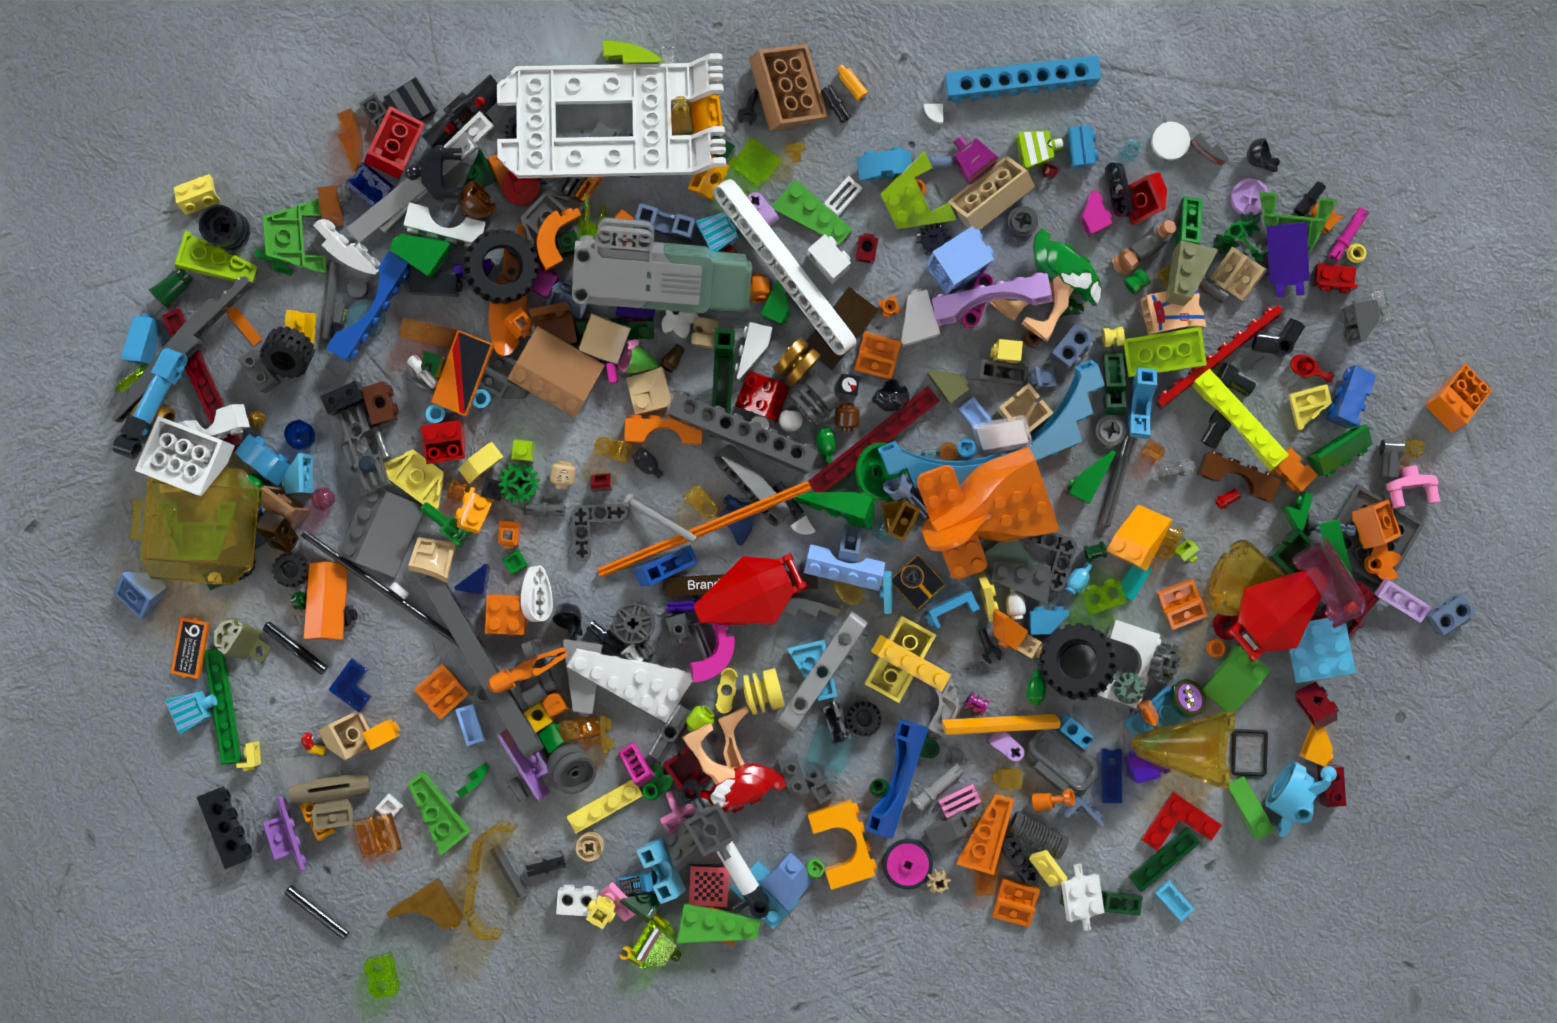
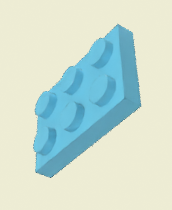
M757 860L750 867V871L763 893L770 899L769 913L762 919L774 929L798 904L800 899L796 901L789 911L782 907L760 885L770 871ZM734 884L731 890L743 900V895L737 885ZM757 903L755 906L758 908H763L765 905L762 903Z

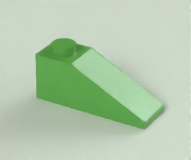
M1242 776L1227 783L1226 786L1251 837L1259 840L1275 832L1267 814L1245 777Z

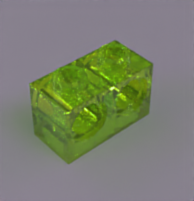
M1115 578L1103 581L1104 585L1097 587L1096 584L1085 587L1086 590L1082 592L1089 615L1127 603L1120 579L1115 581ZM1111 587L1117 588L1119 595L1117 597L1109 596L1108 589ZM1096 593L1100 596V601L1092 603L1089 596Z
M393 952L370 956L364 964L365 974L368 975L370 981L368 983L369 993L372 994L373 999L396 995L400 991ZM375 963H381L383 970H378L375 967ZM379 982H385L387 989H382L379 986Z

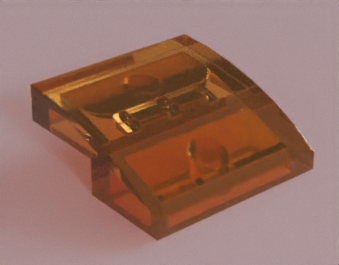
M392 812L354 821L353 828L363 859L378 857L383 853L397 852L402 849Z

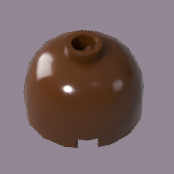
M470 181L464 186L459 194L462 195V200H459L461 206L459 209L465 217L469 216L475 220H484L496 212L495 203L491 205L489 201L491 196L479 183L473 184V181Z

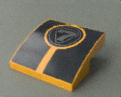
M919 555L892 578V584L917 611L946 585Z

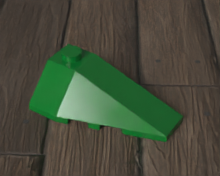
M813 492L795 497L796 501L800 504L818 511L825 509V512L832 517L842 516L848 520L847 523L870 531L872 530L876 503L872 495L868 493Z

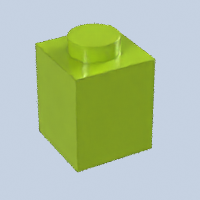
M513 440L511 459L534 462L536 443L533 441Z

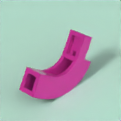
M714 624L716 646L713 653L704 660L689 663L692 682L704 681L715 677L730 662L735 640L734 636H726L728 625Z

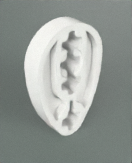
M542 566L530 567L522 585L521 608L524 616L531 622L547 620L553 609L551 585Z

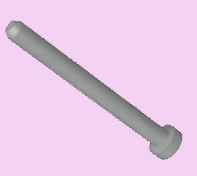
M628 494L623 502L624 506L628 508L632 506L690 542L697 541L696 535L636 501L634 495Z

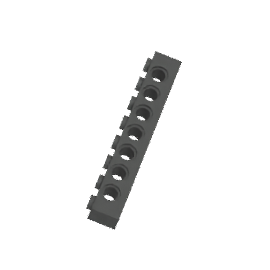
M675 391L672 395L665 416L801 473H810L818 453L811 444H800L796 442L794 437L788 435L785 437L781 436L777 430L762 428L761 424L756 421L743 420L744 417L739 414L733 413L731 415L726 413V409L720 406L712 407L707 405L708 402L700 398L695 400L684 391ZM688 404L692 406V414H688L685 412V405ZM703 412H708L711 415L710 421H705L702 418ZM724 419L728 422V429L721 427L720 420ZM739 427L746 429V436H741L738 433ZM757 434L763 436V444L756 441ZM775 441L781 444V451L774 449L773 444ZM792 449H796L799 452L798 458H794L791 455Z

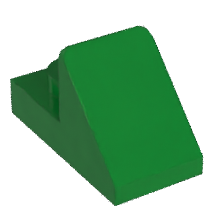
M1301 492L1300 495H1297L1295 499L1296 509L1287 506L1281 507L1293 529L1304 530L1313 498L1312 493Z

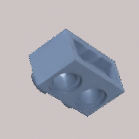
M1074 323L1049 355L1067 369L1071 365L1075 367L1081 360L1079 355L1082 351L1087 352L1092 346L1091 340L1094 336L1079 324ZM1075 335L1082 336V344H1077L1075 342ZM1063 350L1071 352L1070 359L1063 357Z
M1455 594L1428 612L1425 618L1436 634L1448 636L1456 631L1455 628L1460 624L1465 625L1472 620L1471 617L1476 613L1463 594ZM1458 606H1460L1462 609V612L1459 616L1456 613V609ZM1442 617L1446 619L1444 626L1440 623Z

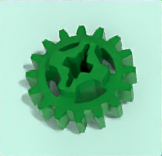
M515 462L514 467L508 464L509 470L502 469L501 471L504 475L498 476L502 483L497 485L503 487L500 494L506 493L505 499L507 500L511 497L512 503H515L517 499L519 504L523 503L524 498L526 501H530L529 496L535 497L534 490H539L540 488L536 486L540 479H535L538 472L532 473L533 466L526 468L525 462L521 466L519 462ZM522 470L525 471L530 476V478H526L523 475ZM514 471L513 477L507 480L508 475ZM518 477L521 481H527V483L521 484L520 488L518 485L511 484L517 481ZM528 485H531L529 491L526 494H524L525 488ZM507 487L514 489L516 495L512 494Z

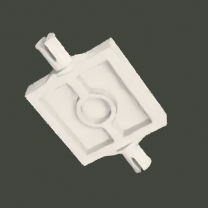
M1082 864L1073 865L1075 877L1061 882L1066 920L1072 922L1080 919L1082 920L1083 931L1091 930L1089 919L1094 915L1104 913L1100 879L1098 874L1083 875Z

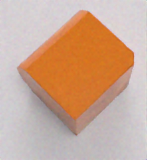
M561 692L551 693L542 703L550 718L570 708Z

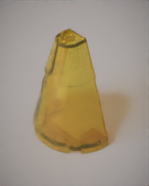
M1238 540L1230 545L1231 550L1221 555L1212 572L1208 586V596L1211 597L1209 606L1214 612L1221 615L1238 616L1243 588L1286 576L1247 540Z
M1223 711L1198 719H1190L1172 726L1168 724L1136 734L1135 738H1132L1131 748L1135 750L1138 757L1163 768H1171L1191 778H1197L1219 788H1229L1230 768L1226 765L1228 732H1234L1236 713L1233 711Z

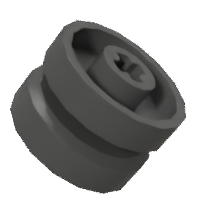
M570 743L560 746L550 755L547 761L549 775L555 781L557 787L565 794H577L586 790L596 777L597 768L584 748L578 744Z

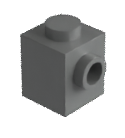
M685 613L666 618L672 641L677 640L678 643L689 640L688 636H691L692 633Z

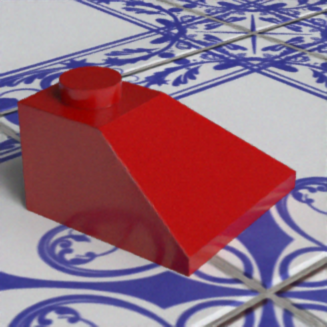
M1160 172L1148 174L1128 185L1133 203V212L1129 216L1132 225H1136L1166 209L1167 187Z

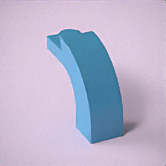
M1137 368L1128 407L1127 426H1129V437L1149 439L1150 411L1153 395L1157 387V370Z

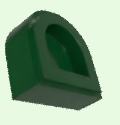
M926 737L920 756L929 759L935 758L940 751L939 744L934 739Z

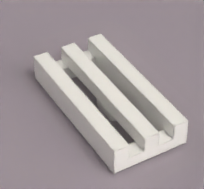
M848 176L825 201L824 205L839 217L863 188ZM848 182H850L851 185L849 186V188L841 195V197L833 204V206H831L830 203L832 202V200L840 193V191L848 184ZM856 187V191L837 211L835 208L844 200V198L852 191V189Z

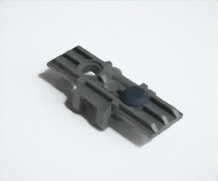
M362 403L337 413L345 436V442L342 444L348 465L351 471H357L365 495L390 485L384 463L391 460L392 455L388 453L382 436V427H370ZM361 427V434L355 437L353 435L354 429ZM373 437L376 439L381 456L379 454L373 455L370 450L369 444L372 442L371 438Z

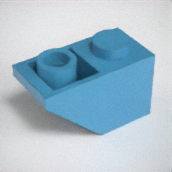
M1052 606V610H1045V607H1033V611H1028V634H1051L1069 615V610H1064V606Z

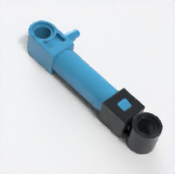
M169 348L162 350L151 371L154 376L133 416L128 415L120 430L122 434L114 440V453L133 460L139 456L142 444H145L153 429V426L150 424L171 384L176 385L177 381L182 378L181 373L187 364V356Z

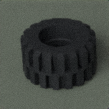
M288 326L272 329L260 349V359H262L263 365H266L269 371H273V374L281 375L284 378H294V376L298 378L303 375L315 353L314 345L310 342L311 339L305 336V333L297 331L298 329L296 328L291 329Z

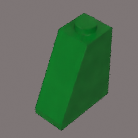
M400 234L392 240L389 250L432 279L453 249V246L447 241Z

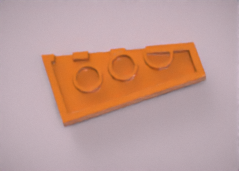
M994 794L956 861V865L994 875L1014 803L1013 798Z

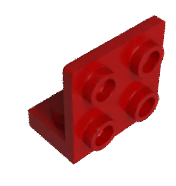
M749 371L735 406L777 422L790 386L779 380Z

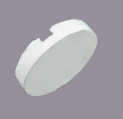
M1166 122L1154 131L1151 146L1159 158L1173 161L1181 158L1187 152L1190 146V136L1183 125L1177 122Z

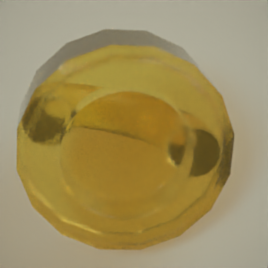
M1407 439L1405 442L1406 453L1413 458L1420 457L1423 454L1426 442ZM1411 449H1418V452L1413 453Z

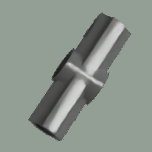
M680 703L677 704L648 752L652 757L660 761L664 760L684 727L686 718L692 712L689 708ZM668 727L674 728L676 731L675 736L668 737L665 729Z

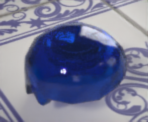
M298 419L291 421L285 427L284 437L292 448L306 450L315 442L316 433L309 423Z

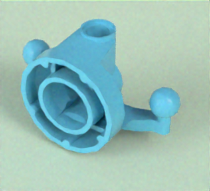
M1296 761L1289 763L1279 774L1267 795L1265 806L1281 816L1276 822L1280 837L1283 838L1290 832L1293 823L1297 821L1309 823L1312 820L1314 799L1318 794L1326 791L1331 785V781L1335 780L1337 776L1336 770L1333 767L1325 766L1322 768L1320 774L1323 780L1318 782L1306 773V767Z

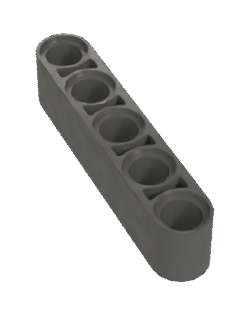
M726 445L714 455L716 465L751 504L777 494L733 445ZM783 502L759 513L772 526H778L790 515V509Z

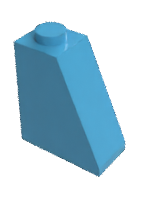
M141 313V316H133L121 360L134 364L150 365L156 356L160 320L153 318L151 314Z

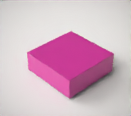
M607 363L609 383L617 384L616 365L614 363Z

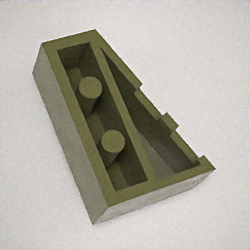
M1180 241L1172 254L1166 296L1167 303L1185 306L1193 298L1218 249Z

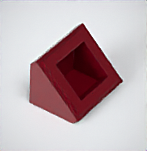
M610 473L591 475V490L593 492L612 490Z

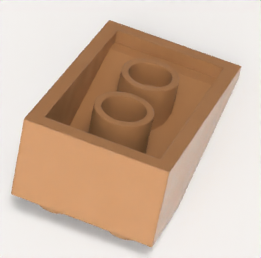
M263 486L261 488V506L267 512L285 517L293 529H297L310 513V510L289 494H285L283 489Z

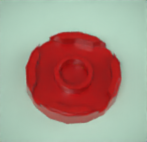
M509 171L502 180V192L510 203L516 206H525L537 199L540 192V182L538 178H517Z

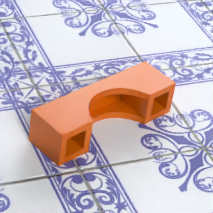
M630 415V418H625L624 441L627 443H645L651 433L665 428L675 431L680 436L683 444H703V431L672 418L661 419V416L655 415L649 416V419H641L642 415Z

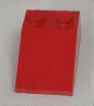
M389 106L366 154L364 163L400 180L425 123Z

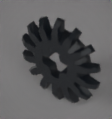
M936 223L933 224L932 228L929 224L926 225L927 230L922 227L920 228L923 234H917V237L921 238V240L917 241V244L922 243L923 246L919 249L921 251L925 248V255L929 251L933 252L947 243L946 239L951 238V235L945 236L948 229L941 230L942 224H940L939 228H936ZM937 235L939 242L931 244L929 236Z

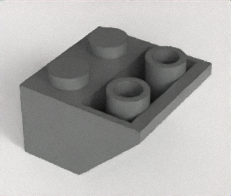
M1377 299L1354 303L1341 309L1340 318L1345 326L1344 339L1348 342V346L1364 342L1381 319Z

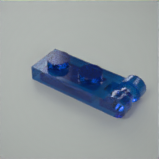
M1101 748L1102 803H1122L1121 748H1115L1114 750ZM1109 758H1115V764H1109Z

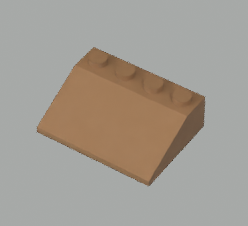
M807 44L758 50L749 58L770 132L793 128L829 117Z
M537 326L507 379L569 415L576 417L605 364Z

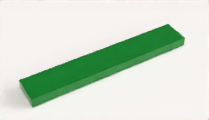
M218 649L205 650L204 658L210 695L213 694L217 699V705L213 706L212 709L221 765L241 762L242 755L226 656Z

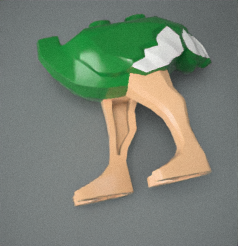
M1042 228L1034 238V263L1039 273L1048 274L1054 306L1047 320L1038 321L1026 317L1021 324L1048 342L1059 317L1068 307L1070 295L1081 294L1085 302H1090L1091 305L1097 306L1101 296V282L1093 266L1089 264L1090 260L1087 257L1076 254L1074 252L1075 249L1068 243L1063 244L1062 242L1050 241L1051 234ZM994 299L989 302L990 305L1012 321H1015L1023 308L1029 305V303L1020 300Z

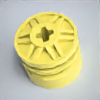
M775 668L764 670L763 680L760 681L756 673H753L754 682L750 683L748 675L743 676V690L746 702L753 715L758 714L756 705H760L762 713L765 712V703L768 702L772 710L785 707Z

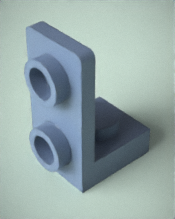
M1034 368L1030 371V375H1028V383L1035 390L1057 386L1054 368Z
M1076 794L1074 795V806L1068 807L1064 804L1059 809L1068 818L1069 816H1075L1080 810L1079 807L1082 806L1102 827L1105 825L1102 821L1104 817L1096 809L1092 811L1088 807L1090 802L1083 795L1081 797Z

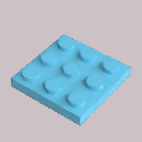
M1344 615L1311 620L1296 649H1289L1296 683L1356 673Z

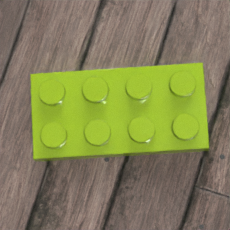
M1201 327L1125 339L1124 349L1129 378L1135 376L1137 368L1157 370V373L1207 366Z

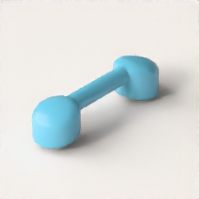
M478 389L472 406L481 409L487 408L492 401L490 393L484 389ZM433 404L426 409V418L430 422L437 424L443 422L446 416L454 413V411Z

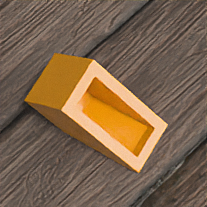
M391 718L362 734L370 750H373L400 736V728L397 722Z
M1312 724L1299 756L1325 767L1332 761L1333 747L1325 727L1316 730Z

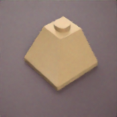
M360 709L318 731L326 747L343 760L369 748L362 734L369 730V727Z

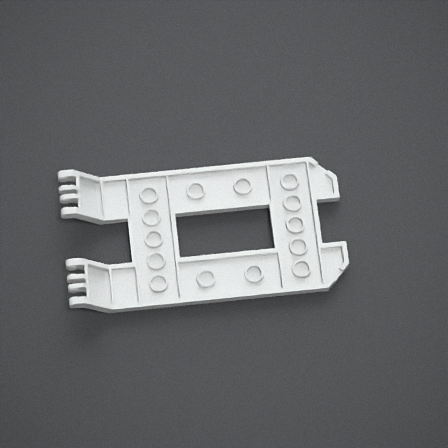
M711 53L690 63L516 66L507 78L502 79L497 84L498 106H517V139H497L498 160L517 178L696 175L714 167L726 166V159L724 157L711 158V155L726 153V148L722 147L725 146V140H711V137L725 135V127L712 126L693 135L672 136L671 103L695 102L709 95L724 92L722 84L709 85L712 81L719 82L723 80V74H721L723 73V67H708L711 63H721L723 56L719 53ZM632 103L633 136L556 138V105Z

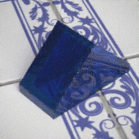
M488 564L481 566L454 586L455 590L486 594L490 566Z

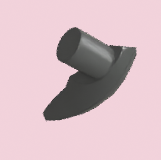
M407 377V380L413 385L434 395L436 387L432 389L425 382Z

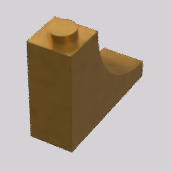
M440 878L429 883L386 912L390 919L406 913L425 915L434 920L443 931L448 928L453 930L461 924L460 920L464 917Z

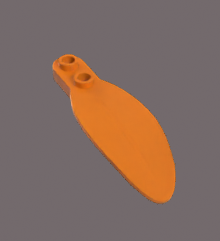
M504 249L502 273L495 283L498 285H506L513 282L519 274V261L516 256H511L510 251ZM511 268L515 269L516 273L509 275L508 270ZM527 295L510 304H493V302H490V337L492 344H495V351L500 356H509L520 342L521 337L516 339L502 321L520 306L527 315ZM520 318L516 320V323L522 329L525 326V324L520 320Z

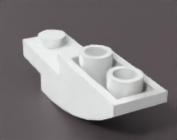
M318 220L313 225L326 239L322 246L338 260L362 272L374 275L379 274L378 267L380 262L367 253L368 250L364 245L358 242L349 245V240L344 235L339 234L335 230V225L329 220Z

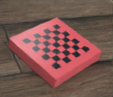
M691 865L689 904L727 907L729 872L726 867Z

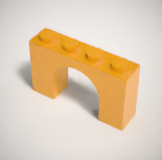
M852 799L807 813L813 834L840 827L850 831L856 839V850L851 858L825 868L831 890L875 876L874 870H877L874 858L870 859L868 852L872 850L869 841H864L862 833L866 831L863 821L858 822L857 815L860 812L857 803L853 804Z

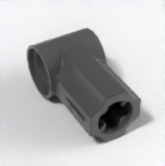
M1382 439L1379 447V453L1382 456L1380 477L1399 478L1400 458H1402L1405 449L1403 441Z

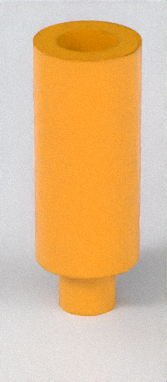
M843 64L837 68L840 73L839 78L857 101H860L868 94V91L850 68L846 69Z

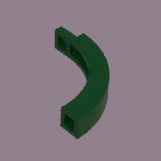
M715 329L712 407L720 406L726 409V413L731 414L735 330ZM724 419L720 420L721 427L728 429V422Z

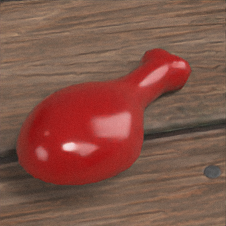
M1299 354L1290 360L1291 369L1301 377L1318 376L1325 379L1328 383L1333 380L1334 374L1321 370L1315 359L1309 355Z

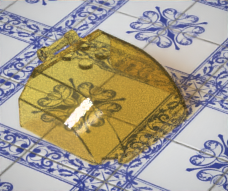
M224 467L202 496L149 477L145 500L132 499V527L128 538L142 539L140 560L150 579L235 585L239 581L238 578L253 568L259 489L255 484H252L244 469ZM145 506L143 533H139L141 508Z

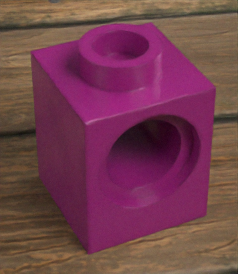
M540 268L538 279L531 291L548 299L552 287L560 280L556 276L557 273L551 269L544 272Z

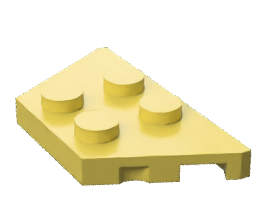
M414 449L384 464L390 481L420 503L428 502L437 510L439 509L445 475L443 470L435 464H426L425 457Z

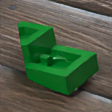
M256 248L254 256L272 262V270L291 276L292 269L282 261L266 257L265 251Z
M484 763L468 774L471 782L456 791L460 798L472 791L483 780L489 769L487 763Z

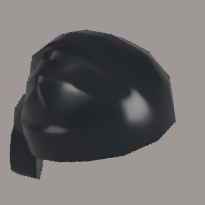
M1258 138L1250 144L1247 151L1249 164L1271 172H1277L1280 160L1271 157L1266 138Z
M571 603L558 605L553 611L552 621L557 626L567 629V636L572 640L576 634L579 636L583 635L581 628L582 617L579 607Z

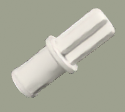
M417 355L411 356L407 363L415 370L418 378H422L430 388L434 389L438 384V380L431 375L430 367L426 366V369L423 371L421 369V359Z

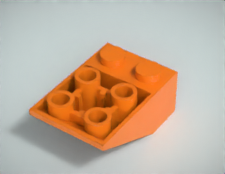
M1465 363L1431 396L1425 407L1452 433L1470 421L1492 390Z

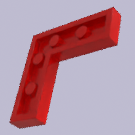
M1172 791L1141 837V840L1158 851L1179 819L1210 841L1213 840L1222 825Z

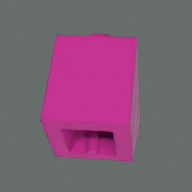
M1095 189L1089 193L1080 218L1088 237L1108 228L1113 220L1109 210H1105L1103 206L1104 200L1102 195L1097 193Z

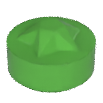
M812 859L805 865L808 876L811 879H818L825 872V866L819 859Z

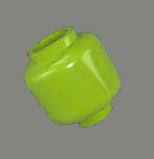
M696 706L686 718L687 729L693 732L708 724L713 725L714 713L706 706Z

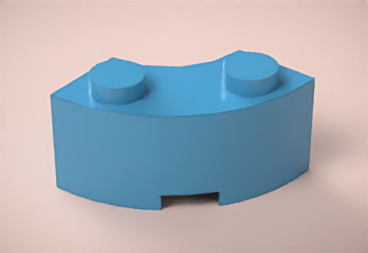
M894 147L890 151L878 153L867 151L864 152V156L856 158L860 181L870 182L886 178H897L912 163L910 150H902V147Z
M248 434L235 453L264 478L279 485L290 467V464L287 463L289 459L282 453L277 454L266 446L267 442L261 437L257 436L255 438Z

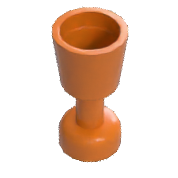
M1071 788L1064 790L1063 794L1053 796L1051 793H1034L1032 795L1033 808L1037 813L1052 809L1054 804L1064 803L1068 807L1075 805V796Z

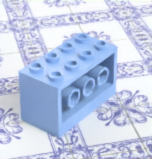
M973 226L934 250L926 264L944 294H952L977 278L980 274H983L994 260L993 250L989 245L986 246L984 244L982 233L978 229L975 230Z

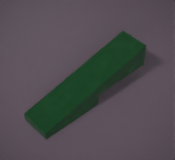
M1101 890L1104 912L1140 916L1143 896ZM1061 892L1060 904L1064 906L1063 892Z

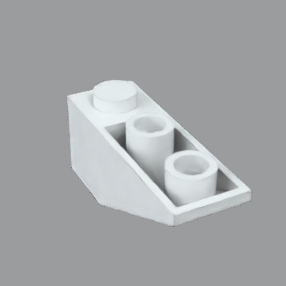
M751 322L749 327L745 326L743 338H746L745 345L740 346L738 355L742 358L740 364H736L734 375H737L738 381L745 376L768 349L773 330L772 327Z

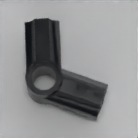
M1290 318L1278 338L1255 334L1252 340V351L1274 354L1278 357L1285 356L1293 351L1294 345L1305 326L1300 321ZM1281 342L1286 346L1285 352L1279 348Z

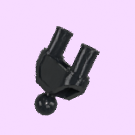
M437 145L422 161L421 169L415 165H409L405 169V176L411 181L421 177L423 186L438 202H443L445 199L462 200V195L454 194L461 193L462 187L446 188L443 185L444 160L462 161V155H454V153H462V148H444L442 145Z

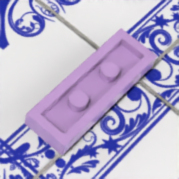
M1387 578L1383 580L1374 593L1420 623L1432 608Z

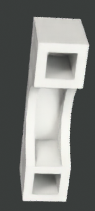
M409 203L404 228H407V232L418 234L419 232L426 233L427 237L433 239L438 237L446 238L445 241L452 244H457V241L465 243V247L469 248L471 243L480 234H483L486 222L466 218L457 227L444 228L432 220L428 207Z
M232 404L217 409L215 420L208 429L201 427L197 420L178 423L220 440L227 438V434H240L243 432L242 429L250 427L244 404Z

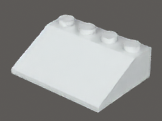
M158 416L135 471L202 496L227 465L234 445Z

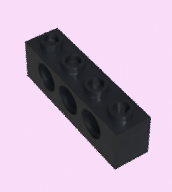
M222 786L196 797L224 868H230L252 858V848L245 840V830L242 825H239L238 813L232 807L229 791ZM217 804L222 806V813L217 812ZM224 822L229 824V831L223 828ZM231 840L236 842V849H233L230 846Z

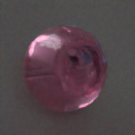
M326 487L317 488L311 495L312 506L320 511L331 507L336 500L334 492Z

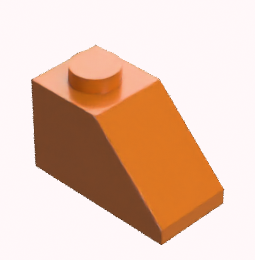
M995 609L993 611V636L999 639L998 644L1006 649L1011 647L1017 650L1029 631L1009 616Z

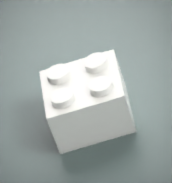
M824 234L808 249L807 257L833 284L850 269L851 262L849 260L851 258L844 250L841 252L837 248L838 243L833 237L830 236L828 238Z

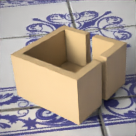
M1030 383L996 409L1006 422L1023 419L1027 434L1053 414L1043 399L1038 403L1034 401L1040 396Z

